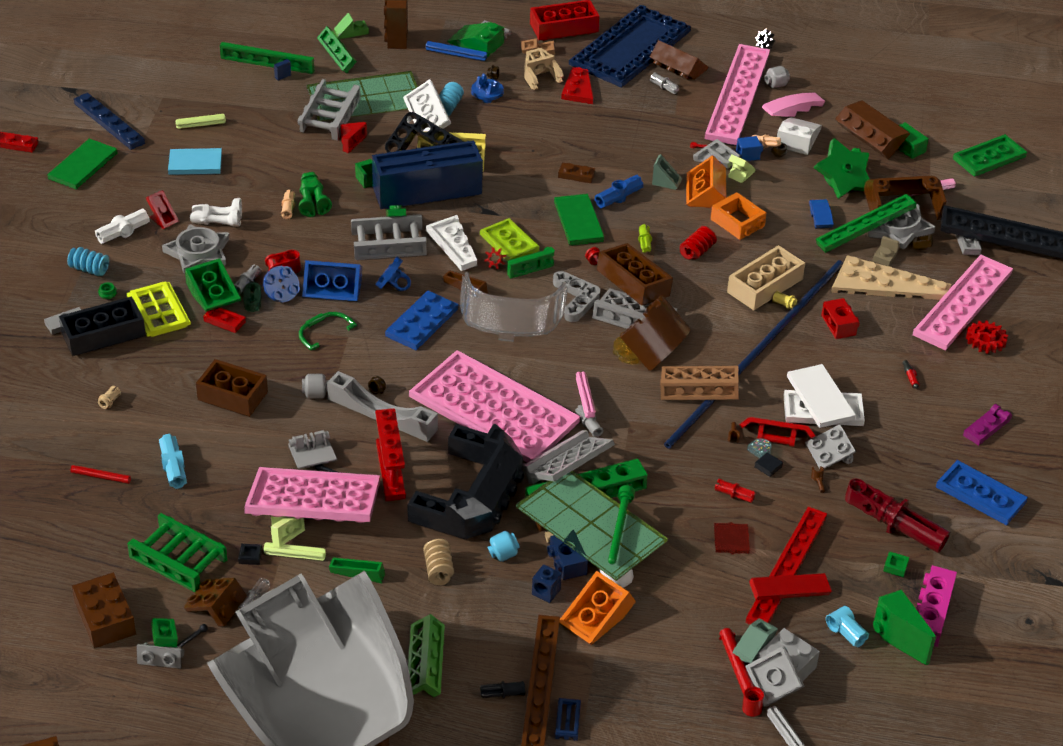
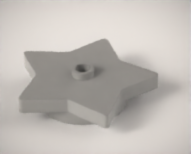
M916 204L917 208L869 231L868 237L883 238L885 236L899 241V247L905 249L915 237L935 233V226L921 218L919 205Z
M190 224L186 230L177 236L176 240L162 245V250L164 253L180 260L183 273H185L186 268L219 258L225 266L226 258L222 249L230 239L229 233H216L209 228L195 227Z

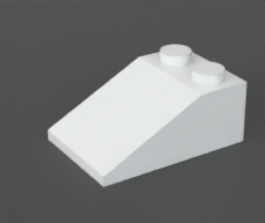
M790 117L782 122L778 129L777 137L787 145V150L808 155L822 125Z

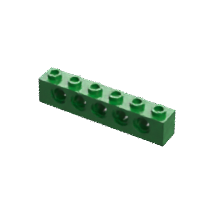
M634 459L579 473L575 476L609 499L617 497L619 488L623 485L633 487L635 492L646 489L648 474L639 459ZM551 481L525 487V500Z

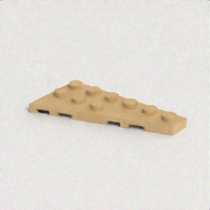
M847 255L832 286L831 293H838V290L847 291L848 294H854L856 291L874 296L895 297V294L905 295V298H912V295L922 296L924 299L941 300L952 284Z

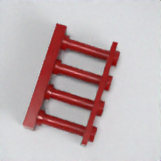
M394 408L376 410L375 416L379 438L376 439V447L385 501L406 499L401 468H405L396 411Z

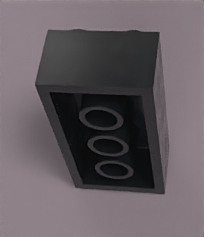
M132 296L59 316L61 333L72 356L146 336L144 319Z

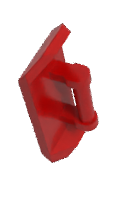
M749 417L739 424L742 429L750 423L759 424L758 442L765 440L766 442L794 447L797 430L805 431L811 439L816 437L810 427L806 425ZM764 425L792 429L791 437L763 433Z

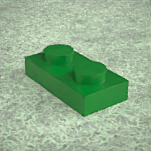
M401 205L390 206V209H386V217L406 216V208H402Z
M152 618L151 628L154 646L177 647L178 637L174 619Z

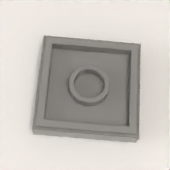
M785 646L745 666L754 686L764 692L763 706L765 707L805 687Z

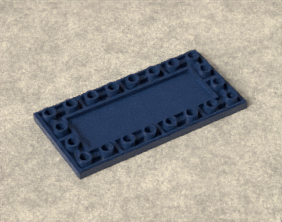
M639 5L569 60V65L588 69L589 74L622 88L654 62L650 55L658 40L673 46L691 31V26L683 21L675 20L671 16H665L658 11L648 9L644 5Z

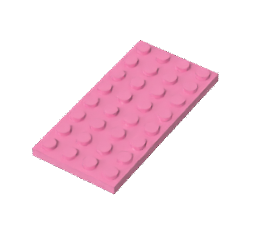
M458 350L409 391V397L461 426L488 433L493 424L498 425L513 439L523 456V460L527 463L553 448L580 422L579 415Z

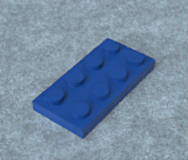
M427 291L385 331V336L417 350L458 310V304L431 291Z
M959 460L947 470L936 484V488L1006 526L1026 504L1028 499L1023 494Z

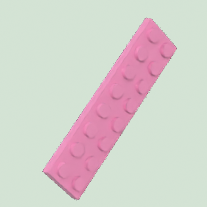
M980 255L913 331V336L938 348L947 350L1009 278L1013 268Z

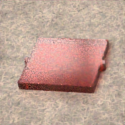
M732 522L714 523L715 552L730 553L732 555L734 553H750L748 524H733Z

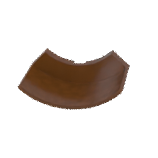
M663 295L648 306L643 313L645 317L642 320L637 319L620 334V338L649 371L663 361L685 339L691 330L689 325Z

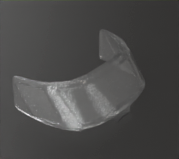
M465 272L461 283L460 309L463 319L468 326L484 332L499 334L498 340L514 342V336L547 335L556 328L565 313L568 287H566V282H562L556 292L539 299L494 296L483 293L475 288L470 282L469 273Z

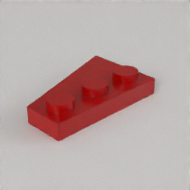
M572 67L562 91L561 99L593 104L588 69Z

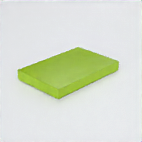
M510 218L480 230V235L496 251L502 248L501 254L507 255L504 257L507 261L539 251V245Z

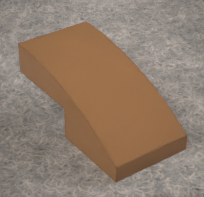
M537 38L521 41L522 53L526 54V51L542 48L549 54L555 55L554 40L538 43Z

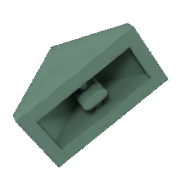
M661 154L658 155L654 164L652 185L674 190L678 189L682 180L681 176Z

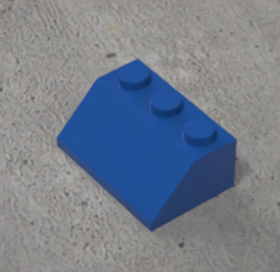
M305 260L302 297L358 301L363 266L360 264Z

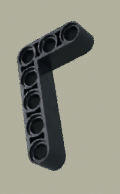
M408 112L386 142L385 150L387 153L393 147H398L396 151L406 150L416 135L435 146L464 141L419 114ZM416 119L414 124H409L411 120ZM425 128H430L428 132H423ZM403 133H407L406 137L400 138ZM439 136H444L443 140L437 141Z

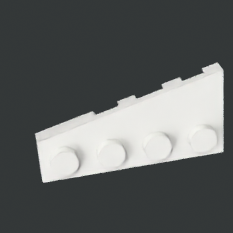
M457 215L426 225L428 234L461 271L477 266V258L468 243V238L463 232V227L459 223Z

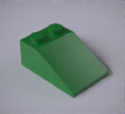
M492 22L464 25L447 43L487 52L488 58L504 44V27Z
M220 258L185 269L186 284L192 296L205 312L241 301Z
M902 589L879 597L873 621L876 633H879L887 643L922 664L928 665L936 639L934 632Z

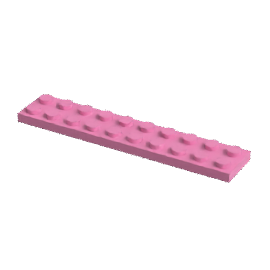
M739 44L707 127L705 139L711 141L718 139L723 143L737 145V138H740L770 55V49Z

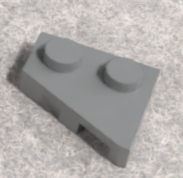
M718 139L693 155V160L697 162H703L713 155L726 168L733 165L729 161L731 155L740 158L738 153Z

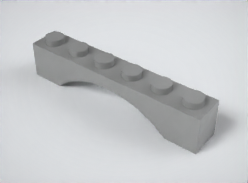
M339 371L327 382L328 400L375 420L376 410L394 408L399 430L426 442L438 431V413L422 406L403 408L388 404L369 393L355 378Z

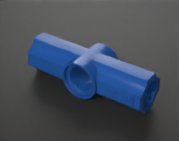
M635 175L624 181L616 180L612 182L611 188L595 195L597 206L602 209L614 202H625L626 196L643 188L641 177Z

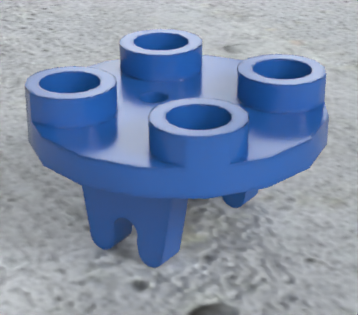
M484 73L482 77H477V81L471 87V95L481 99L484 103H491L492 100L504 94L503 85L496 80L487 79Z
M288 266L274 267L264 277V290L268 297L276 302H288L300 291L298 277Z

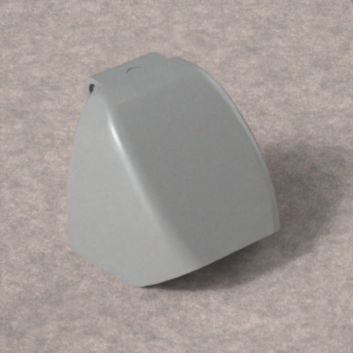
M365 571L317 599L302 574L263 594L258 599L235 611L250 638L207 663L227 697L265 746H375L404 728L408 724L413 711V691L404 652L381 599Z

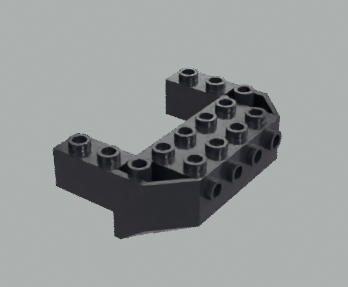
M456 424L448 436V454L483 464V467L468 492L455 488L449 500L415 491L407 504L408 522L462 539H468L491 532L495 525L500 523L502 512L507 510L511 496H515L517 485L522 483L525 471H523V456L513 439L498 425L493 424L489 432L485 433Z

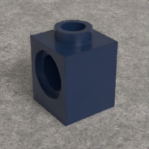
M543 564L532 578V595L551 603L561 590L562 573Z

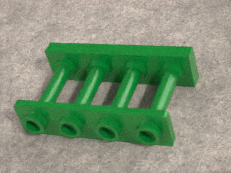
M162 513L158 515L159 528L144 542H139L132 538L127 543L129 558L193 592L200 588V573L215 558L223 563L228 560L226 547L221 542H216L205 534L199 533L188 525H183L174 518ZM165 533L174 536L161 551L151 548ZM182 541L191 545L177 560L167 557ZM198 550L207 554L194 568L184 566Z

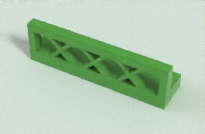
M431 614L411 624L408 670L413 695L424 690L431 696L436 697L441 694L445 625ZM423 627V629L418 635V629ZM421 642H422V646L420 647V649H419L418 652H417V648L419 647V645H420ZM420 659H421V663L419 664V666H418V667L416 668V670H415L416 665L418 664V662H419ZM419 676H420L419 683L416 684V685H414L415 682L417 681V679H418Z

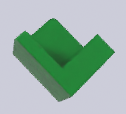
M371 159L355 163L356 178L363 188L373 186Z

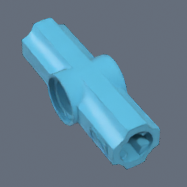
M165 434L159 439L163 469L167 473L169 485L179 489L187 483L182 451H179L176 436Z

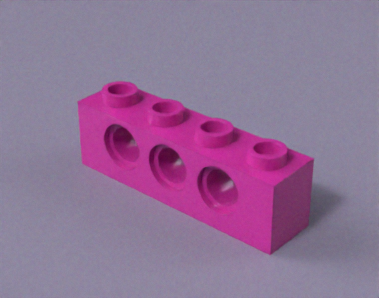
M932 565L930 573H925L923 585L926 586V589L921 588L919 600L922 601V604L917 603L916 609L936 635L934 646L938 647L957 572Z

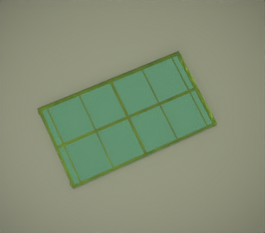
M412 71L326 82V88L346 92L350 91L353 85L360 86L361 99L351 117L408 109L403 97L418 87ZM320 83L307 85L310 97L315 93L317 84ZM327 94L323 97L324 99L338 102L346 100V98ZM320 104L317 108L335 113L340 111L339 108ZM317 116L318 121L333 120L331 118Z
M574 471L569 472L556 481L546 482L516 504V508L615 581L666 543L668 539L627 510L617 561L613 565L609 564L608 557L620 504Z

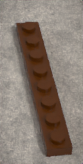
M538 615L521 746H545L560 617Z

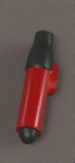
M904 360L902 362L904 371L912 387L918 389L917 373L908 360Z

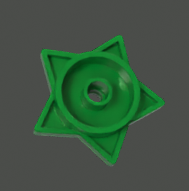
M833 138L830 141L828 157L818 162L814 169L824 175L826 182L834 189L837 198L840 199L849 191H864L865 183L869 180L866 172L869 153L850 151L837 139Z

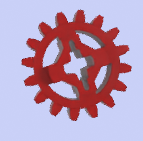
M986 320L985 323L978 321L977 324L972 323L971 327H968L966 339H968V344H973V349H979L978 352L984 350L986 354L989 351L995 354L996 350L1002 351V348L1006 347L1008 335H1006V330H1001V325L995 326V322L989 324Z

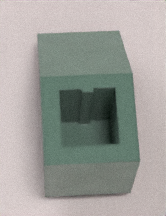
M759 618L750 624L734 648L733 654L740 657L744 662H754L757 660L758 653L775 637L778 628Z

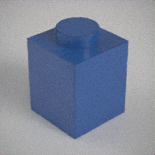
M757 136L737 138L736 153L740 155L741 159L745 161L760 160L763 144L759 142Z

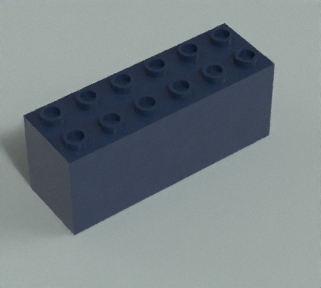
M474 140L372 155L373 190L380 209H389L390 206L394 205L408 206L482 194L483 160Z

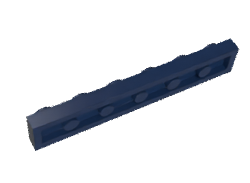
M89 93L74 98V104L130 150L145 144L144 137Z

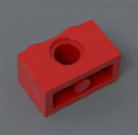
M841 298L823 302L821 316L835 339L856 336L860 322L846 300Z

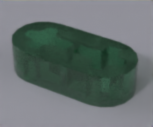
M251 282L246 284L244 288V309L248 312H256L261 307V285Z

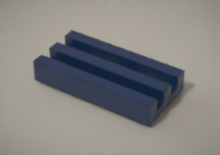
M559 698L555 739L564 737V740H569V737H571L574 741H578L581 700ZM563 704H567L565 730H560ZM576 705L574 731H569L571 706Z

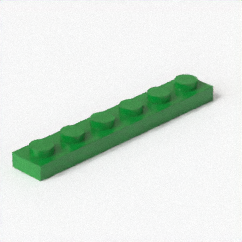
M221 42L220 44L221 59L274 68V64L288 59L291 61V71L313 74L315 71L314 57Z
M905 194L816 238V244L827 253L917 208L916 202Z

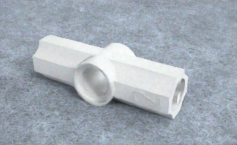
M140 209L125 217L117 215L110 224L95 230L98 241L104 244L119 236L129 237L134 229L150 222V219L144 209Z

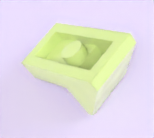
M731 155L729 161L733 166L728 177L743 183L756 171V168L747 161Z
M271 516L273 546L281 547L305 531L304 518Z

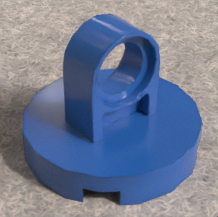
M397 256L375 285L382 289L388 282L398 291L407 290L411 285V280L404 272L398 269L403 260ZM405 278L407 286L404 288L399 287L397 280Z

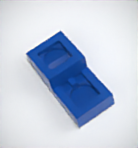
M827 199L810 200L811 217L814 218L815 229L832 228L834 225Z

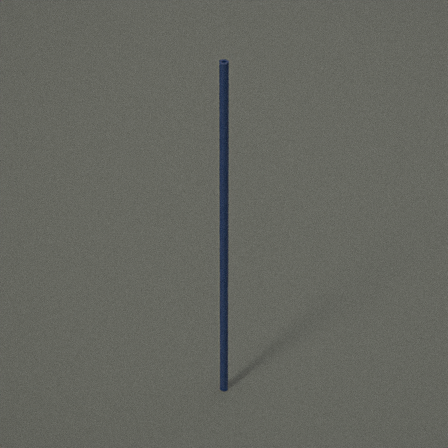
M838 260L738 365V376L842 267L843 262L841 260ZM705 400L664 443L665 447L670 449L715 400Z

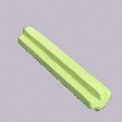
M224 114L176 119V128L183 129L226 123V118Z
M266 542L264 554L323 561L325 560L326 549L283 544L281 547L273 546L271 542Z

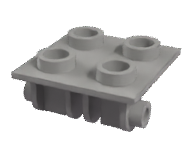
M840 424L805 442L819 469L820 466L825 469L840 460L846 464L853 462V454L856 451Z
M328 431L314 432V436L311 432L310 439H308L307 434H304V438L303 435L289 439L288 446L298 469L337 460L328 440L330 439Z

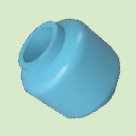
M503 531L491 537V546L487 547L492 558L497 557L501 562L516 556L518 548H520L514 533L510 534L508 531Z

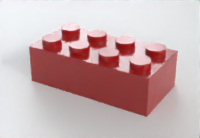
M591 0L530 8V25L539 41L599 32L600 16Z

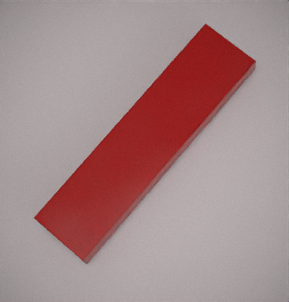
M825 573L755 577L749 581L755 600L825 596L832 592Z

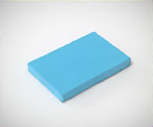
M222 148L170 149L168 174H221Z

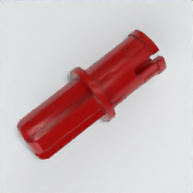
M720 478L717 480L719 485H715V491L728 494L733 499L736 497L750 503L755 499L754 491L743 488L738 483L732 484Z

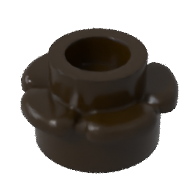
M491 65V68L489 67L487 70V76L490 79L499 78V67Z
M781 142V145L773 147L771 152L776 157H783L788 153L787 145Z
M379 376L372 377L368 382V388L373 394H383L386 389V383Z

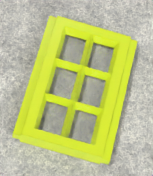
M165 281L131 290L127 293V297H133L144 319L147 337L158 336L191 325L170 282Z

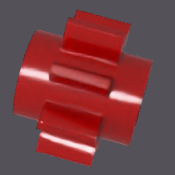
M492 247L491 253L485 252L488 255V259L484 261H489V268L495 265L496 269H499L500 263L506 264L503 258L507 255L501 254L502 248L495 251V248ZM494 253L496 254V256H500V259L497 260V263L494 260H491V257L494 256Z

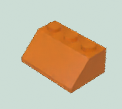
M710 156L687 172L686 205L689 207L712 208V205L726 198V167L716 157Z

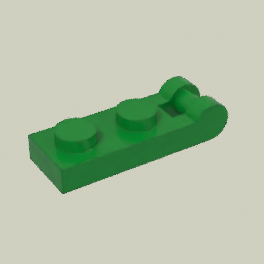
M546 247L544 251L508 260L507 275L512 279L552 267L554 265V258H552L555 253L554 248Z

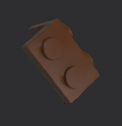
M236 578L206 579L200 584V588L188 598L184 609L186 611L207 610L218 627L225 626L248 596Z

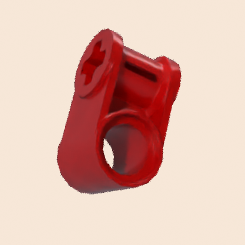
M297 250L270 254L265 258V264L269 268L268 271L277 266H288L295 274L301 270L300 254Z

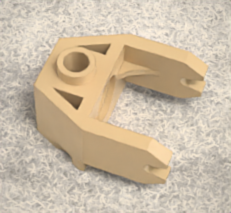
M542 48L526 51L524 78L533 90L538 89L537 84L539 83L536 75L549 71L556 82H563L562 78L564 75L554 60L555 56Z

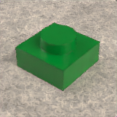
M889 551L883 571L904 577L910 557Z

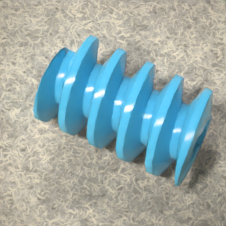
M456 82L447 83L439 94L448 116L452 114L464 95L462 86Z
M83 247L70 250L67 262L71 268L102 276L108 269L110 257L109 255L103 256L102 253H96V251H90L89 249L84 250Z

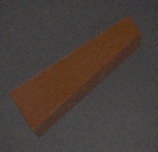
M451 270L443 276L445 283L481 300L488 294L486 281Z

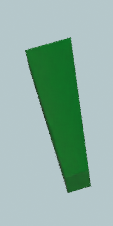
M333 557L329 565L330 573L355 577L365 571L372 582L381 584L385 576L383 562Z

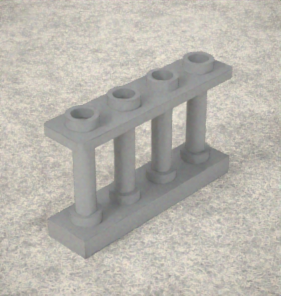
M322 79L320 84H317L315 93L311 95L308 105H305L303 114L298 118L300 132H304L307 126L323 128L331 132L333 140H339L341 125L348 123L361 99L360 86L353 85L352 89L346 92L326 88V79ZM327 94L346 98V100L338 102L324 99L323 97ZM320 104L339 108L340 111L335 113L317 108ZM317 115L335 120L327 123L313 120L312 117Z
M422 215L352 219V235H358V241L354 242L355 260L427 255L426 237H419L418 231L422 230ZM411 231L412 238H401V232ZM383 233H393L394 239L384 240ZM365 234H376V240L366 241Z

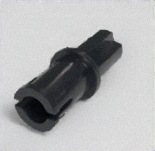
M501 681L498 684H484L480 686V695L482 698L502 697V699H505V696H525L524 681L510 683Z

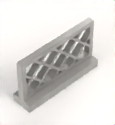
M609 288L600 300L597 299L594 302L592 318L627 329L637 319L642 320L645 317L643 315L647 309L645 307L651 303L641 306L626 293Z
M582 430L524 464L523 469L529 484H535L540 480L556 481L611 448L615 443L613 439L589 437L588 431Z

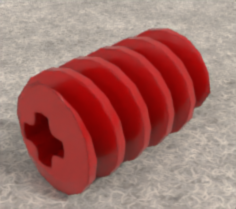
M701 226L680 244L681 255L688 260L698 259L717 242V236L709 227Z

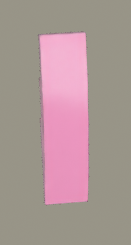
M800 93L773 100L764 104L762 108L771 116L795 117L797 111L809 112L811 106L822 107L825 100L816 93Z

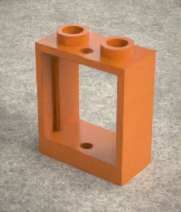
M736 192L712 205L711 220L741 240L765 226L767 212ZM739 210L749 219L740 222L730 214Z

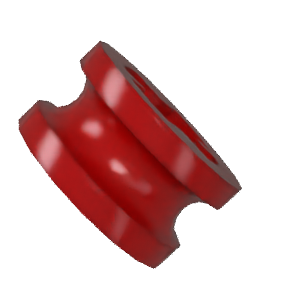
M597 247L588 249L585 254L586 259L591 265L598 264L600 250Z

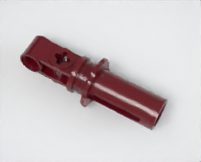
M855 478L849 481L845 494L846 502L862 510L867 515L876 518L878 522L887 524V533L891 534L896 529L936 553H940L944 548L951 532L909 509L908 499H904L900 503L895 501L894 497L884 494L881 490L870 486L861 479Z

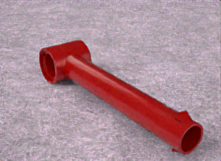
M724 628L719 633V641L722 640L742 690V710L748 716H758L762 713L764 692L760 688L754 687L745 667V662L733 654V650L737 645L735 640L736 634L730 628Z

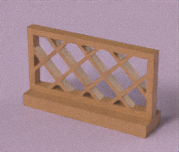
M662 366L660 382L661 400L739 399L738 366Z

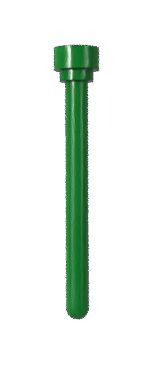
M629 485L621 486L618 492L620 507L608 557V563L611 565L617 561L628 505L634 500L635 489Z

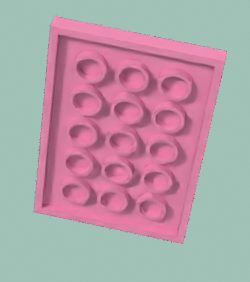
M259 467L245 504V514H252L254 516L272 515L273 517L288 516L295 517L296 519H331L338 522H370L380 484V475Z

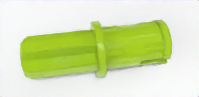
M645 224L639 227L638 237L643 253L651 251L652 242L650 227L647 225L646 229Z

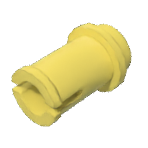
M776 291L773 295L772 301L786 306L787 309H792L797 304V299L793 295L788 296L779 291Z

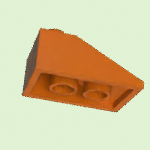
M596 571L560 618V624L592 645L619 623L636 601L627 590Z

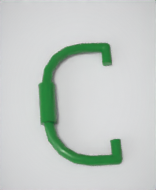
M340 312L320 313L307 320L301 326L299 339L312 351L320 347V344L317 342L311 345L306 341L303 336L306 328H310L331 316L341 317L349 322L350 325L346 327L348 331L356 327L357 323L349 316Z

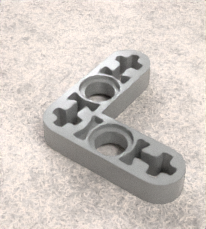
M564 271L554 273L553 285L576 296L565 307L564 318L569 322H577L589 311L594 302L600 299V288ZM578 285L580 286V288H574L572 286ZM579 302H585L587 304L581 305L579 304Z

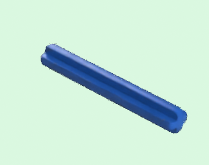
M431 41L426 43V50L480 61H486L487 52Z

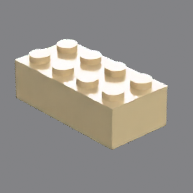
M778 245L729 276L727 293L752 310H756L773 299L776 291L782 293L803 280L805 262Z

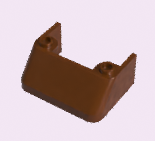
M935 176L869 179L864 186L870 211L882 206L879 196L930 194L937 220H941L942 209L947 202L941 181Z

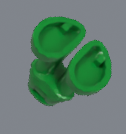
M315 172L302 174L301 187L299 189L303 195V199L299 203V211L307 217H314L316 213L312 196H315L319 215L326 214L332 208L331 199L323 195V184H321Z

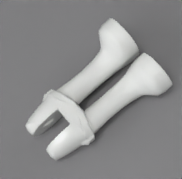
M234 198L230 207L209 206V204L192 206L190 221L204 225L218 223L239 227L242 219L241 198Z

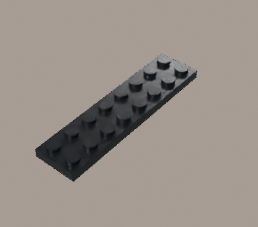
M946 205L943 206L940 231L1063 259L1062 231Z

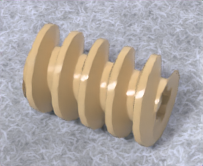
M445 539L429 541L423 547L428 580L434 585H445L454 574L449 542Z

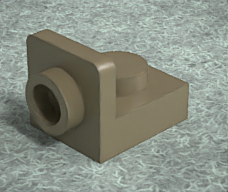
M883 236L880 247L873 255V261L890 266L897 256L899 241Z

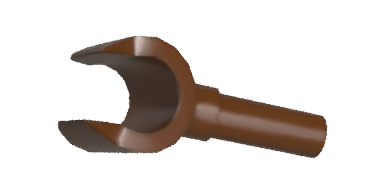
M732 422L727 441L730 442V439L734 437L737 439V443H739L740 432L736 430V423Z
M820 466V471H816L812 467L811 478L817 481L820 492L824 493L825 488L822 482L824 468Z

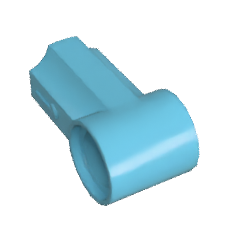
M843 606L826 616V623L830 630L835 633L839 631L854 647L862 646L868 639L869 633L855 621L854 614L849 607Z

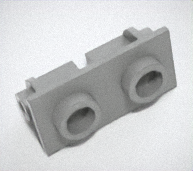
M147 642L137 644V664L181 669V657H184L185 650L180 646L169 648L154 646Z

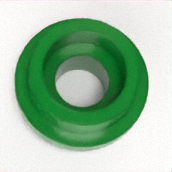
M110 282L101 284L98 289V295L104 299H111L117 294L116 287Z

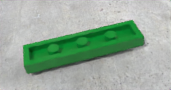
M326 26L317 39L341 70L348 73L357 61L332 29Z

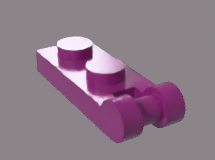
M994 404L987 413L964 430L963 436L979 446L1007 424L1012 418V413L1001 409V406Z

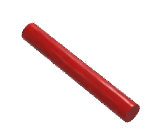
M72 465L70 469L71 473L127 484L131 481V476L76 465Z

